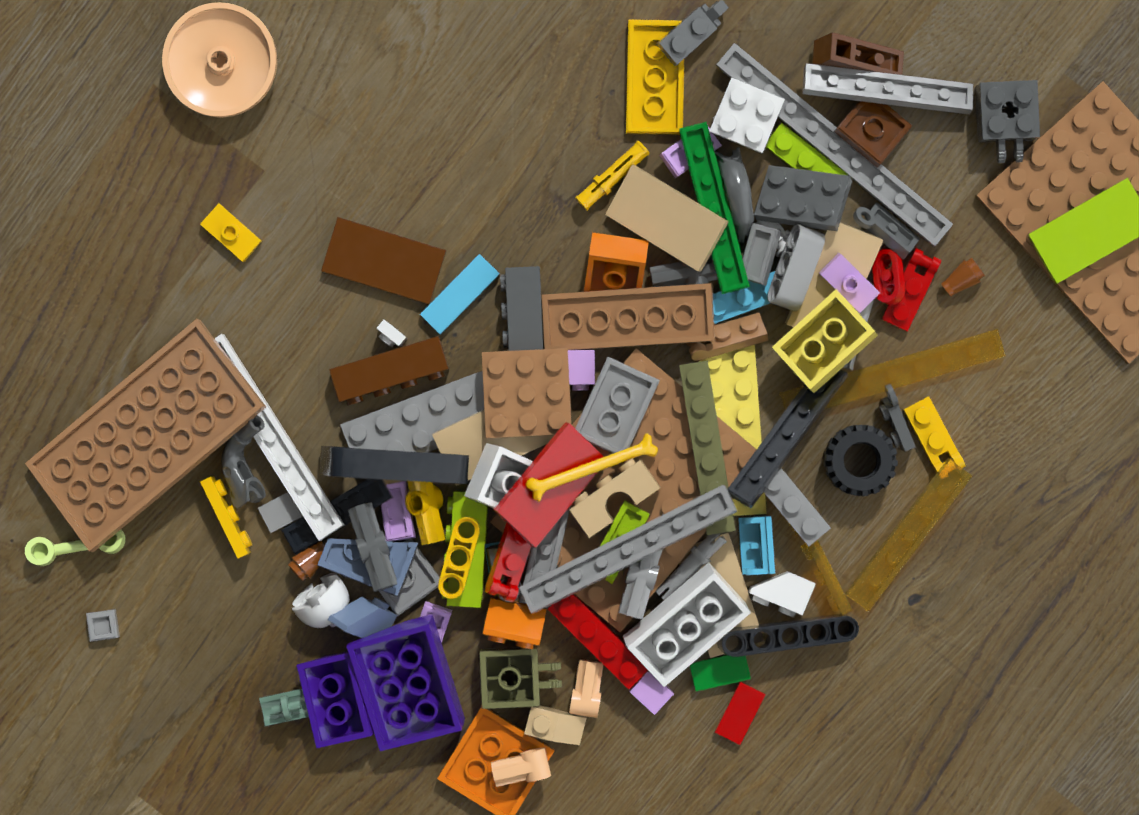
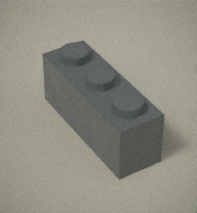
M540 266L505 268L506 274L500 275L501 292L506 291L507 303H501L502 320H508V331H503V348H509V351L543 349Z

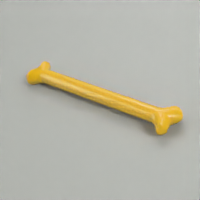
M645 433L638 445L544 480L529 478L526 486L532 490L533 499L540 502L542 495L547 490L640 455L655 457L658 448L652 444V436Z

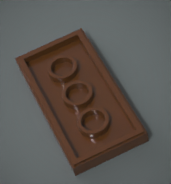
M337 217L321 271L430 305L446 250Z

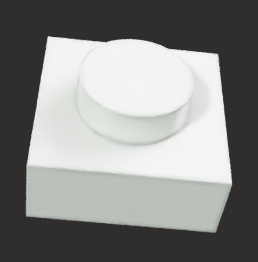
M383 320L377 327L382 332L379 338L390 347H393L395 343L401 347L408 339L386 320Z

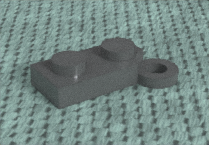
M878 203L870 210L865 207H859L853 214L854 220L859 226L866 228L871 234L883 239V243L903 259L920 240L917 235Z
M891 384L885 385L887 396L881 398L883 405L879 406V410L884 421H890L893 431L890 432V437L895 448L900 447L901 451H908L916 446L900 410Z

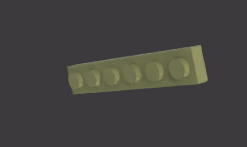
M708 361L679 365L700 495L702 496L722 485H725L728 489ZM733 514L706 527L707 535L736 531Z

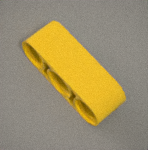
M465 516L460 518L455 523L438 585L440 593L448 599L459 597L466 586L480 534V525L472 517ZM466 521L474 525L475 533L472 537L465 538L460 534L459 526L462 522ZM460 549L465 551L467 562L464 565H456L452 561L451 557L454 550ZM449 577L456 578L460 583V588L455 593L448 592L444 587V582Z

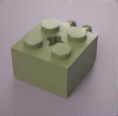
M533 646V649L522 647L481 649L482 709L540 706L539 689L562 687V680L549 679L539 681V671H557L561 669V663H538V646ZM508 670H512L513 674L518 675V680L514 679V684H508V680L503 679L502 674L506 675Z

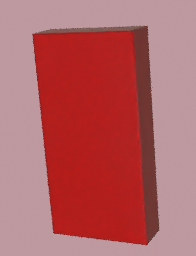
M740 681L714 732L741 745L766 694Z

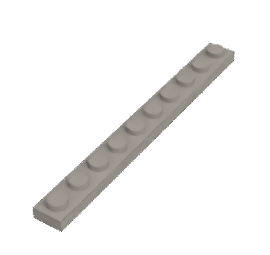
M734 43L716 64V67L729 78H734L785 99L778 118L848 174L852 180L933 247L951 228L953 224L883 165L876 168L834 133L837 127L737 44Z

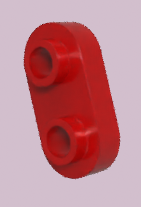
M882 249L878 252L872 266L874 287L880 292L877 296L879 301L887 305H895L905 295L902 258L891 249Z

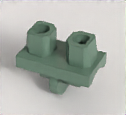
M302 689L259 698L265 726L309 717Z

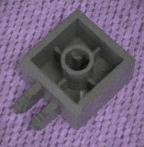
M1038 80L979 83L975 87L978 142H996L997 162L1005 163V142L1014 141L1013 155L1015 162H1022L1023 141L1036 140L1040 137ZM1006 106L1013 110L1011 118H1008L1007 113H1002V109Z

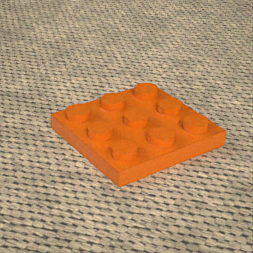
M481 706L437 779L495 815H515L536 781L526 782L524 780L496 787L491 762L519 756L522 752L536 748H545L549 761L555 749L533 736L524 734L525 731L490 709H482Z

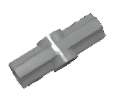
M663 549L629 566L625 580L627 585L623 593L619 613L643 619L650 591H653L660 567L658 562Z

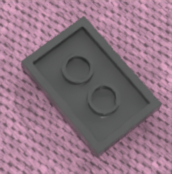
M769 165L754 216L758 221L794 226L799 224L808 228L838 232L852 184L851 177L848 175Z

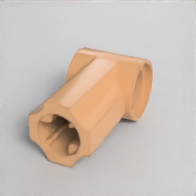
M579 660L576 686L572 691L569 714L592 718L598 717L601 698L599 690L603 670L601 662Z
M545 748L528 750L520 753L519 756L491 762L496 787L524 780L526 782H533L551 776Z

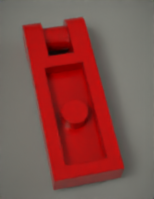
M915 248L904 270L905 295L903 299L895 305H888L881 320L906 332L909 330L942 261L937 257L930 258L924 255V251ZM917 265L927 268L924 276L914 272Z
M506 523L486 583L485 592L493 596L499 594L503 596L504 600L513 602L518 595V585L531 545L508 523ZM502 575L508 577L506 585L501 583Z

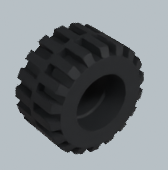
M852 425L839 430L829 440V444L824 451L825 460H823V464L826 468L825 473L832 481V484L842 492L855 496H869L870 494L880 492L882 488H886L890 484V479L894 478L896 473L894 472L895 467L898 466V460H896L897 451L893 447L890 437H887L880 429L869 425ZM854 444H866L876 454L877 462L875 469L868 476L855 477L844 466V455L847 449Z

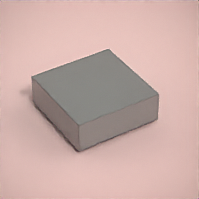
M116 609L86 613L90 642L120 637Z

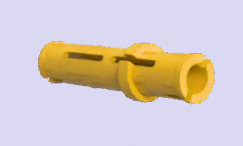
M637 141L600 176L596 175L593 178L594 182L576 196L575 199L586 211L589 210L604 194L608 195L612 192L611 188L628 173L632 165H637L650 154L640 141Z

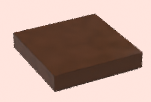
M859 101L835 129L834 133L878 168L912 125L887 104Z

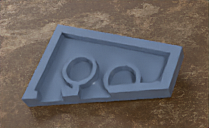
M328 538L318 566L372 587L356 540ZM386 541L390 552L389 559L398 585L382 591L398 597L418 543Z

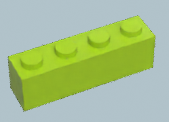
M454 491L453 497H448L447 514H452V525H446L445 542H450L455 523L465 516L472 517L478 521L480 534L463 593L454 599H448L442 595V599H447V606L481 608L488 506L464 496L466 492ZM465 521L460 524L459 532L463 537L469 538L474 535L475 527L472 523ZM460 549L453 551L452 561L456 565H464L467 562L465 551ZM449 577L448 582H444V587L448 592L455 593L459 590L460 583L456 578Z

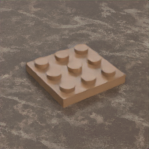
M568 348L482 352L486 438L555 435L565 422L571 424Z

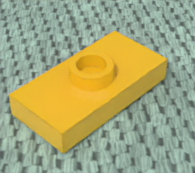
M220 203L216 205L200 224L242 262L262 242Z

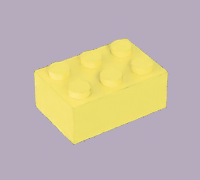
M836 289L772 348L807 387L815 393L878 335Z

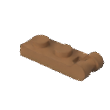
M760 313L715 325V341H709V344H702L705 342L686 344L691 347L689 353L692 360L700 361L768 341V334Z

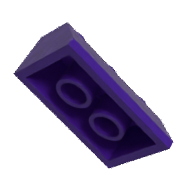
M348 651L297 664L316 748L365 738L374 734Z

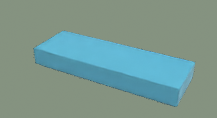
M479 254L420 315L441 335L500 273Z

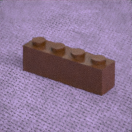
M437 336L329 369L339 402L346 401L347 406L363 402L362 396L373 393L376 398L391 393L390 387L401 385L402 389L418 385L417 379L428 376L429 381L445 377L444 371L449 370V365L441 339Z

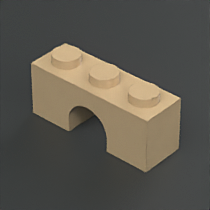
M632 458L619 468L622 472L614 479L608 475L595 484L598 488L597 491L590 496L585 491L573 502L575 506L570 511L589 538L614 521L607 509V501L611 494L624 492L637 505L661 488L642 460L636 463Z

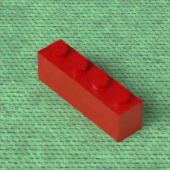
M575 594L548 606V610L628 689L648 671L627 648L626 644Z

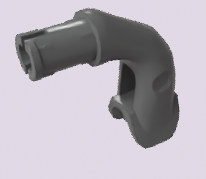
M737 147L736 150L732 151L733 155L730 157L723 156L719 152H715L729 201L738 242L745 243V236H747L748 241L754 221L749 179L741 157L740 147Z
M258 415L249 420L243 428L228 439L221 457L223 474L230 489L231 501L236 508H241L248 501L256 504L266 496L263 484L252 474L243 452L245 446L251 442L252 437L265 427L263 419Z

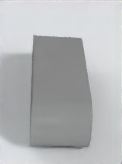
M796 224L791 229L768 291L767 299L769 303L792 311H797L801 307L825 243L823 233Z

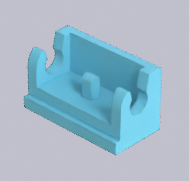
M771 516L738 518L742 575L775 574Z

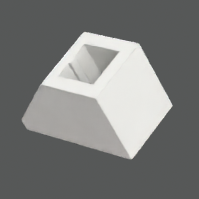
M786 571L750 586L748 592L754 595L753 601L765 606L772 602L780 606L779 612L794 617L796 613L803 615L815 583Z

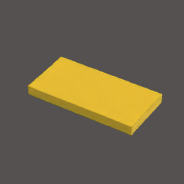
M628 20L626 134L680 135L679 128H683L684 59L674 66L656 44L681 21Z

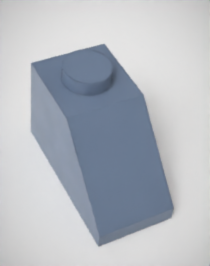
M360 597L346 605L339 612L330 615L328 620L345 632L364 638L391 627L397 615L388 610V603L377 597H374L373 601Z

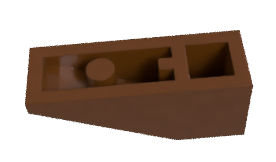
M834 32L814 40L812 64L902 75L904 51Z

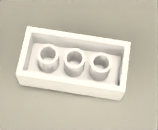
M708 562L623 635L627 648L665 687L751 612L745 601Z

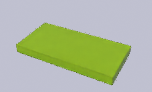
M1128 178L1027 235L1055 284L1139 237V196Z

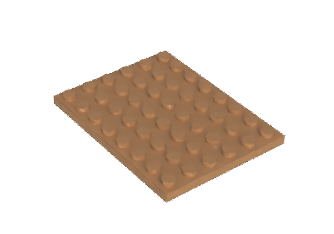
M1102 81L1023 152L1022 162L1013 161L976 195V198L1051 280L1050 274L1027 235L1126 178L1129 179L1139 196V120ZM1138 237L1055 284L1127 364L1131 363L1139 355Z
M636 348L623 364L660 381L630 447L638 445L645 433L652 436V444L658 448L656 456L640 455L633 459L636 463L639 460L643 461L661 488L637 505L628 494L615 492L608 498L607 509L612 518L615 519L626 500L650 513L646 521L648 523L701 495L683 387ZM580 416L572 424L574 428L576 427L580 419ZM717 416L729 488L757 449ZM593 445L604 457L613 454ZM629 460L598 471L580 495L586 491L590 496L598 490L595 484L608 475L612 479L620 475L622 472L619 468ZM570 511L557 568L600 547L613 522L589 538ZM497 514L490 523L503 533L507 522ZM706 528L663 549L658 562L660 567L653 591H650L649 598L706 532ZM629 566L619 571L613 584L605 581L606 578L574 593L619 632L633 618L619 613V607L627 585L625 580Z

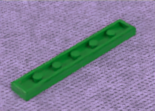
M707 122L679 128L697 203L728 221L726 228L711 253L721 295L749 288V281Z

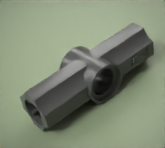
M711 256L708 258L702 271H697L680 260L677 263L649 268L653 287L708 284L709 281L717 280Z
M372 503L361 504L348 509L349 517L357 539H355L362 562L366 565L374 592L398 585L389 559V548L383 531H380Z

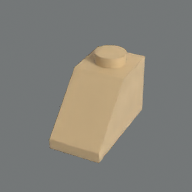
M542 705L530 708L524 734L553 742L580 745L587 717L572 715L569 712Z

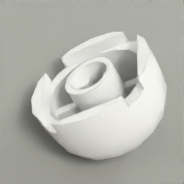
M330 573L320 578L323 582L322 584L314 588L313 584H310L293 601L294 608L292 610L308 626L323 628L330 625L335 627L336 625L328 620L329 616L339 612L349 604V593L343 581L336 573Z

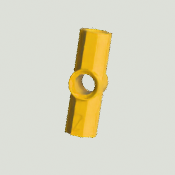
M407 481L410 492L406 495L405 504L407 510L416 517L421 544L426 545L445 540L439 512L443 505L442 492L437 486L433 485V482Z

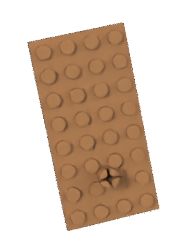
M195 319L25 464L89 552H95L243 428L249 420H252L261 413L266 406L201 320Z

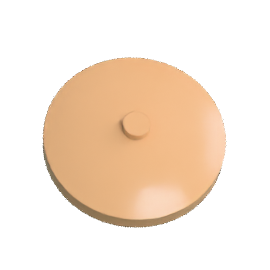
M209 3L185 13L173 25L164 43L162 66L168 86L185 106L205 116L223 118L242 114L256 106L265 97L276 75L277 52L274 40L267 27L253 13L243 7L230 3Z

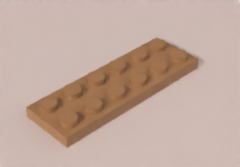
M711 283L542 295L545 349L568 348V350L715 341L713 290Z

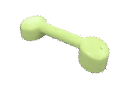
M122 530L118 531L99 549L108 554L119 552L125 544L124 532ZM36 537L27 543L25 555L31 563L37 566H46L54 561L56 555L88 549L81 540L53 544L44 537Z

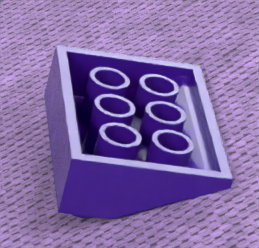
M433 614L404 621L346 645L380 751L462 730L465 717Z

